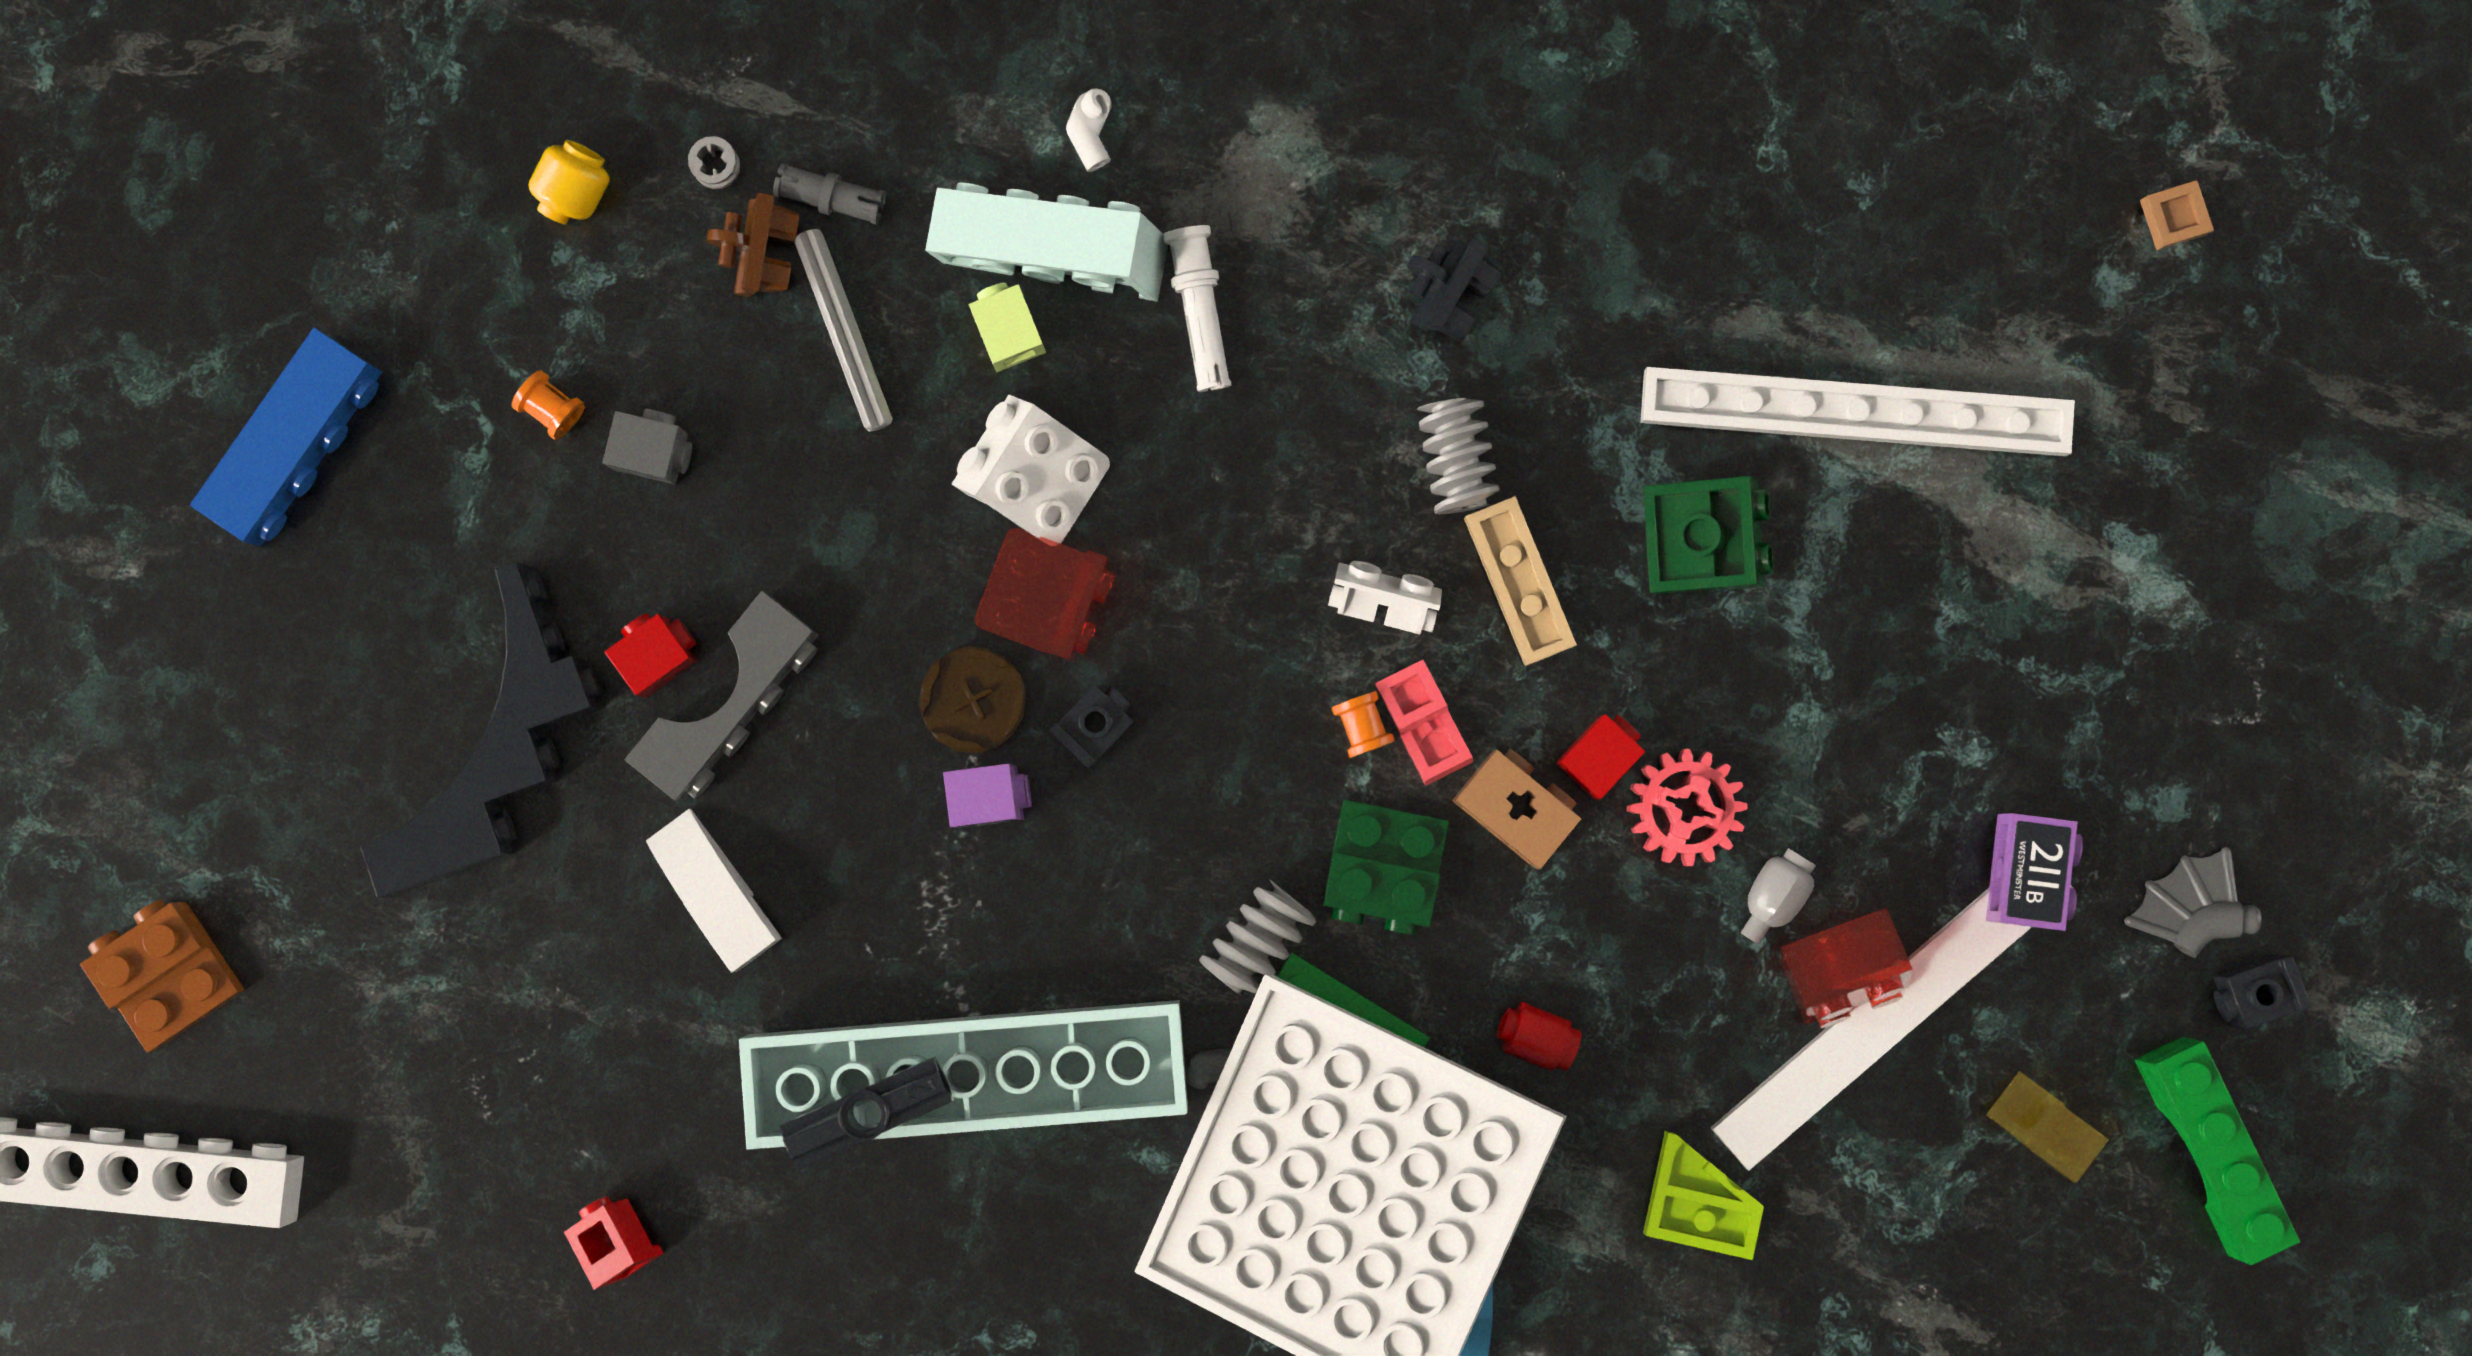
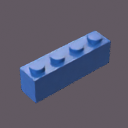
M313 328L195 496L190 506L243 542L261 547L265 541H271L282 530L287 519L284 513L296 496H303L315 482L317 477L315 468L327 452L335 451L345 439L348 432L346 424L357 408L362 409L367 406L375 396L379 387L376 381L382 374V371L329 335Z

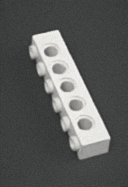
M0 1117V1201L281 1228L297 1221L304 1156L286 1154L287 1146L256 1143L253 1144L252 1151L232 1149V1140L221 1138H200L198 1146L178 1144L179 1135L170 1133H145L144 1140L124 1139L125 1130L105 1127L91 1128L90 1135L70 1133V1124L56 1122L36 1123V1130L16 1128L17 1119ZM19 1147L24 1149L29 1156V1168L26 1173L21 1171L15 1162V1154ZM73 1152L81 1157L84 1164L81 1178L74 1176L69 1168V1158ZM126 1157L132 1159L138 1167V1178L134 1184L125 1178L122 1171L123 1162ZM180 1162L186 1164L192 1171L193 1181L189 1189L182 1187L176 1178V1170ZM234 1167L240 1169L247 1178V1189L244 1194L237 1193L230 1184V1174Z

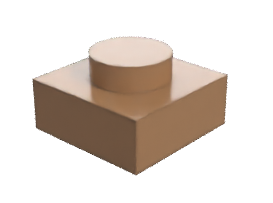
M2197 180L2148 195L2140 200L2156 251L2208 235L2214 231Z

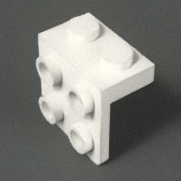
M1008 395L1006 400L995 406L986 421L987 429L977 445L970 448L961 458L957 467L958 475L952 482V485L968 496L989 505L1045 544L1055 547L1061 544L1109 469L1110 461L1105 454L1034 404Z

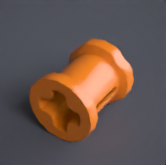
M542 370L533 373L522 384L512 401L513 409L519 413L526 411L548 428L549 436L555 441L561 439L570 431L581 417L585 408L584 403L577 397L570 399L550 384L549 375Z
M1376 691L1331 707L1333 714L1341 717L1351 747L1347 750L1350 758L1395 742L1393 735L1386 733L1375 702L1379 697Z

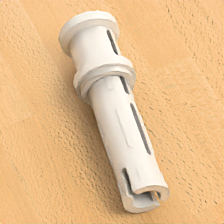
M1208 225L1184 227L1163 234L1164 243L1170 245L1175 276L1171 279L1172 288H1175L1176 293H1181L1198 392L1208 391L1209 388L1217 390L1231 386L1213 287L1218 285L1219 274L1217 270L1212 269L1207 243V238L1211 235V229Z

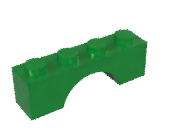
M2181 1037L2134 1059L2157 1108L2176 1128L2196 1162L2207 1193L2205 1209L2228 1256L2253 1265L2300 1243L2205 1042Z

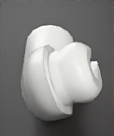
M1098 88L1091 89L1079 96L1066 125L1067 134L1087 172L1098 170L1111 160L1099 138V134L1111 109V99L1105 91Z

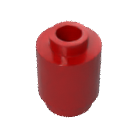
M1521 1002L1515 1010L1507 1008L1497 1030V1038L1503 1040L1502 1051L1549 1071H1553L1555 1068L1563 1071L1569 1069L1579 1049L1582 1036L1580 1030L1571 1027L1570 1020L1525 1002Z

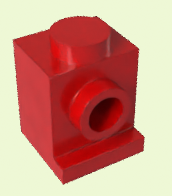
M606 1196L592 1202L579 1211L582 1220L564 1231L594 1290L625 1280L664 1254L659 1244L654 1246L651 1244L628 1198L611 1202L610 1198Z

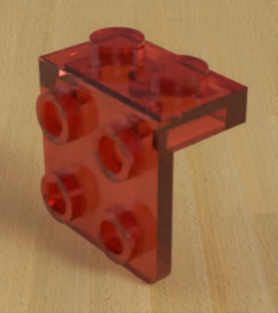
M1020 528L1010 529L1005 536L975 615V622L983 630L1073 663L1077 652L1086 654L1093 637L1096 624L1088 621L1096 601L1104 604L1112 587L1115 574L1108 571L1110 561L1108 557L1089 550L1084 553L1041 536L1037 538Z

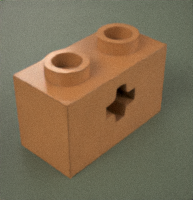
M1509 749L1505 755L1498 750H1494L1452 801L1534 869H1541L1581 820L1572 811L1577 803L1553 783L1545 789L1532 779L1530 775L1535 768L1513 750ZM1527 793L1530 799L1526 805L1532 813L1529 817L1517 815L1512 818L1508 814L1512 809V804L1506 798L1510 794L1521 796Z

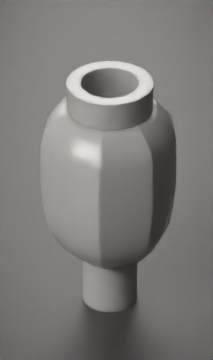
M1789 848L1783 857L1776 856L1770 858L1758 874L1749 892L1748 907L1752 916L1741 931V934L1760 944L1770 927H1779L1789 923L1802 909L1813 891L1814 879L1810 874L1816 865Z

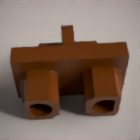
M757 193L756 199L749 200L744 234L740 233L742 215L733 212L726 213L724 230L710 229L707 232L706 242L721 248L718 261L719 266L734 268L736 252L741 251L734 289L735 295L751 297L758 291L784 292L787 290L791 262L765 257L767 239L787 244L794 242L797 234L799 214L782 206L773 205V195Z

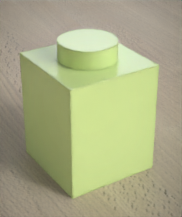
M1007 283L992 285L977 294L978 301L969 304L996 372L1046 353L1019 284L1008 288Z

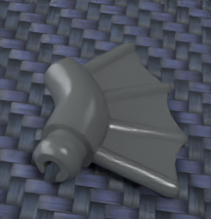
M2223 847L2220 852L2205 858H2193L2184 855L2180 858L2179 864L2170 875L2156 881L2147 880L2145 883L2147 888L2145 898L2140 908L2124 919L2127 926L2172 941L2177 949L2193 958H2196L2204 946L2214 939L2241 937L2242 933L2256 934L2261 928V912L2259 908L2254 905L2242 906L2238 902L2232 853L2228 847Z

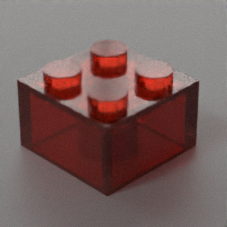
M1887 908L1781 947V966L1805 1025L1818 1021L1820 1028H1826L1851 1017L1849 1010L1867 1002L1870 1003L1872 1009H1877L1902 999L1901 991L1908 988L1913 970Z

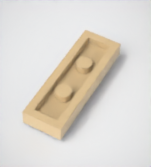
M1514 496L1465 516L1464 520L1524 666L1576 646L1573 634L1516 497Z

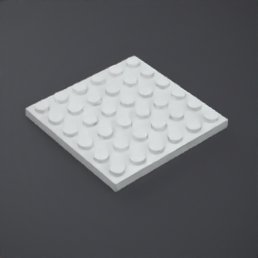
M1265 974L1135 1272L1296 1356H1460L1567 1116L1274 975Z

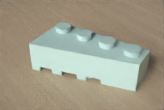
M958 183L956 190L937 188L925 251L942 263L1006 275H1013L1015 266L1022 267V274L1039 279L1040 281L1056 284L1064 281L1065 275H1071L1073 281L1091 286L1092 290L1112 294L1115 283L1132 286L1139 292L1140 299L1158 302L1168 244L1164 243L1163 233L1140 213L1138 206L1125 202L1111 201L1108 203L1107 209L1090 207L1089 201L1069 195L1057 196V202L1038 200L1039 196L1037 194L1019 189H1008L1006 196L988 194L989 190L987 188L970 183Z

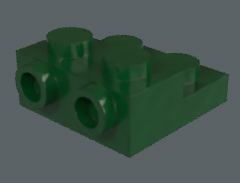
M1751 476L1643 486L1650 593L1663 594L1699 590L1719 591L1765 587L1764 575L1773 574L1774 554L1771 542H1762L1761 521L1770 520L1771 505L1767 488L1759 489L1757 479Z
M1343 799L1322 901L1323 906L1333 908L1331 918L1362 925L1365 914L1386 918L1384 929L1410 935H1416L1418 925L1430 927L1449 821Z

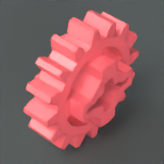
M1690 749L1680 750L1678 763H1675L1668 753L1659 755L1661 769L1657 770L1650 765H1644L1641 770L1648 779L1647 783L1631 784L1630 790L1640 796L1639 803L1628 805L1627 812L1640 814L1641 821L1631 828L1632 833L1647 832L1649 838L1646 840L1643 848L1646 851H1652L1661 846L1663 848L1661 861L1671 863L1677 853H1681L1683 866L1694 865L1695 853H1699L1705 862L1715 861V853L1712 847L1717 845L1724 850H1730L1733 845L1726 834L1728 831L1743 832L1745 827L1740 822L1734 820L1735 812L1747 810V803L1734 801L1733 794L1743 787L1742 782L1727 783L1724 778L1728 775L1731 767L1728 764H1722L1715 769L1710 767L1712 754L1709 752L1702 753L1697 762H1693V755ZM1680 771H1689L1687 776L1684 777L1682 785L1673 789L1659 786L1670 775ZM1711 783L1719 794L1721 809L1714 806L1708 793ZM1691 794L1693 796L1691 804L1698 808L1699 812L1707 816H1688L1682 821V810L1666 799H1687ZM1652 806L1659 808L1664 817L1666 826L1663 833L1655 823ZM1702 826L1714 829L1705 839L1693 844H1685L1693 830Z

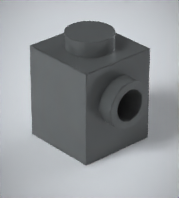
M644 409L642 417L615 411L602 463L615 471L676 485L678 473L685 474L688 469L692 454V443L687 442L688 433L679 426L674 425L676 417L651 409Z

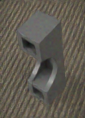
M764 591L758 594L728 631V635L737 652L739 673L735 689L725 705L711 716L694 722L682 723L658 717L624 759L674 801H686L689 796L697 799L703 794L716 776L711 771L712 767L723 754L731 757L738 751L750 734L745 729L746 725L758 711L765 715L772 709L784 692L779 687L781 682L792 669L796 673L802 671L818 650L813 643L819 637V634Z

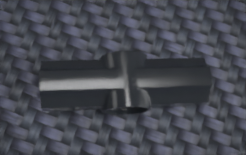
M934 1056L780 1125V1129L790 1158L798 1170H801L953 1102L954 1098L946 1075ZM858 1099H871L877 1103L881 1111V1119L877 1126L864 1127L857 1122L853 1110Z

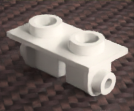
M1352 561L1350 565L1338 564L1334 583L1344 587L1333 585L1328 603L1329 606L1338 608V614L1374 622L1378 604L1388 606L1384 625L1419 635L1422 630L1432 632L1437 611L1429 610L1428 608L1439 611L1442 589L1433 587L1434 584L1430 580L1410 574L1403 575L1402 579L1381 573L1379 567L1362 561Z

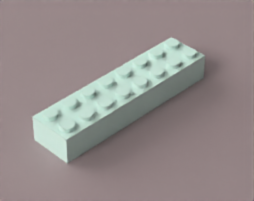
M1180 1000L749 1034L739 1038L746 1150L784 1147L780 1129L781 1124L934 1056L946 1075L954 1101L890 1129L874 1139L1184 1115L1188 1112ZM866 1098L857 1100L853 1110L857 1122L864 1127L877 1126L881 1119V1111L877 1103Z

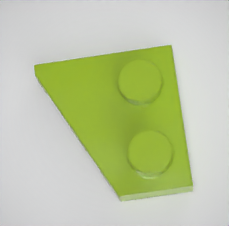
M1665 1131L1643 1233L1653 1238L1753 1260L1764 1206L1685 1143L1679 1136L1673 1132Z

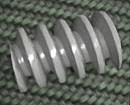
M1457 398L1438 401L1417 408L1419 411L1432 413L1419 421V430L1436 434L1423 442V451L1440 455L1427 463V472L1444 476L1430 486L1432 494L1447 497V499L1434 506L1435 514L1458 513L1488 506L1486 498L1500 490L1499 485L1484 483L1482 480L1483 476L1496 469L1495 464L1480 462L1478 459L1479 455L1492 448L1490 442L1476 441L1474 437L1475 434L1488 427L1486 421L1472 420L1470 415L1484 406V401Z
M1271 880L1270 882L1274 887L1273 892L1259 887L1253 891L1261 905L1259 909L1245 904L1241 906L1240 911L1247 921L1246 926L1229 921L1226 925L1234 941L1230 943L1218 938L1213 941V945L1221 957L1216 960L1202 955L1199 959L1205 968L1243 998L1242 990L1257 993L1260 983L1255 977L1256 972L1263 975H1274L1276 973L1268 959L1270 955L1283 960L1289 957V953L1282 943L1283 938L1297 943L1301 942L1303 937L1295 923L1298 921L1310 926L1316 923V919L1310 911Z

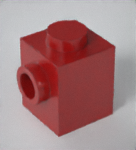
M648 613L637 617L621 630L624 638L604 651L635 696L648 698L699 661L691 651V648L697 643L687 627L678 618L671 622L669 618L660 614H656L652 618Z
M1604 714L1598 716L1555 764L1593 800H1598L1614 786L1645 751L1636 743L1641 738V735L1632 725L1619 715L1611 720Z

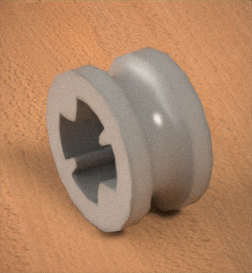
M712 136L698 140L691 147L688 155V166L692 174L703 186L711 189H723L736 180L740 171V160L733 147L726 140ZM715 151H722L721 158L725 162L726 168L721 173L713 169V175H707V167L702 162L703 157L709 152L715 157Z

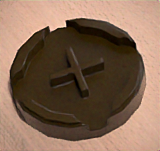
M967 646L949 652L931 665L921 683L919 706L926 726L939 742L958 752L979 754L999 748L1016 734L1025 717L1027 693L1021 674L1007 658L989 648Z

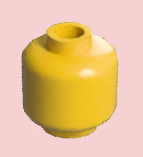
M566 140L563 146L552 145L544 151L528 184L532 195L540 201L537 210L544 216L561 224H567L569 218L585 220L591 217L610 180L608 173L602 167L605 162L604 158L593 150L571 140Z

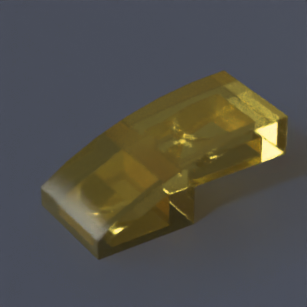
M2019 1071L1986 1115L2074 1184L2077 1183L2109 1139L2065 1108L2064 1103Z

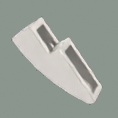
M692 809L682 813L646 840L674 890L731 973L740 971L782 939L752 898L753 892Z

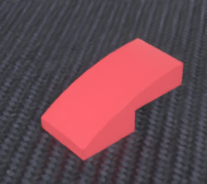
M1424 660L1375 683L1383 703L1425 786L1473 763V757L1448 711V705Z

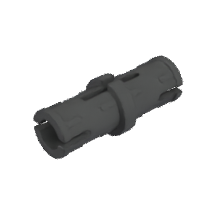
M782 163L777 171L782 177L775 178L773 194L776 197H784L816 206L819 213L829 216L834 211L869 221L875 225L881 219L882 215L878 213V210L884 209L885 191H877L841 181L840 174L829 172L824 176L789 166L786 163Z

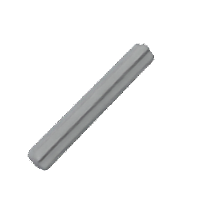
M819 229L802 232L795 237L794 242L863 426L868 431L885 428L892 423V416L824 235Z

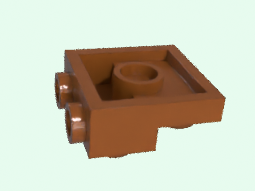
M163 899L147 905L133 916L138 924L122 936L118 930H114L96 939L88 946L92 956L80 963V966L109 1009L118 1008L147 1053L158 1050L245 991L187 902H171L166 905Z

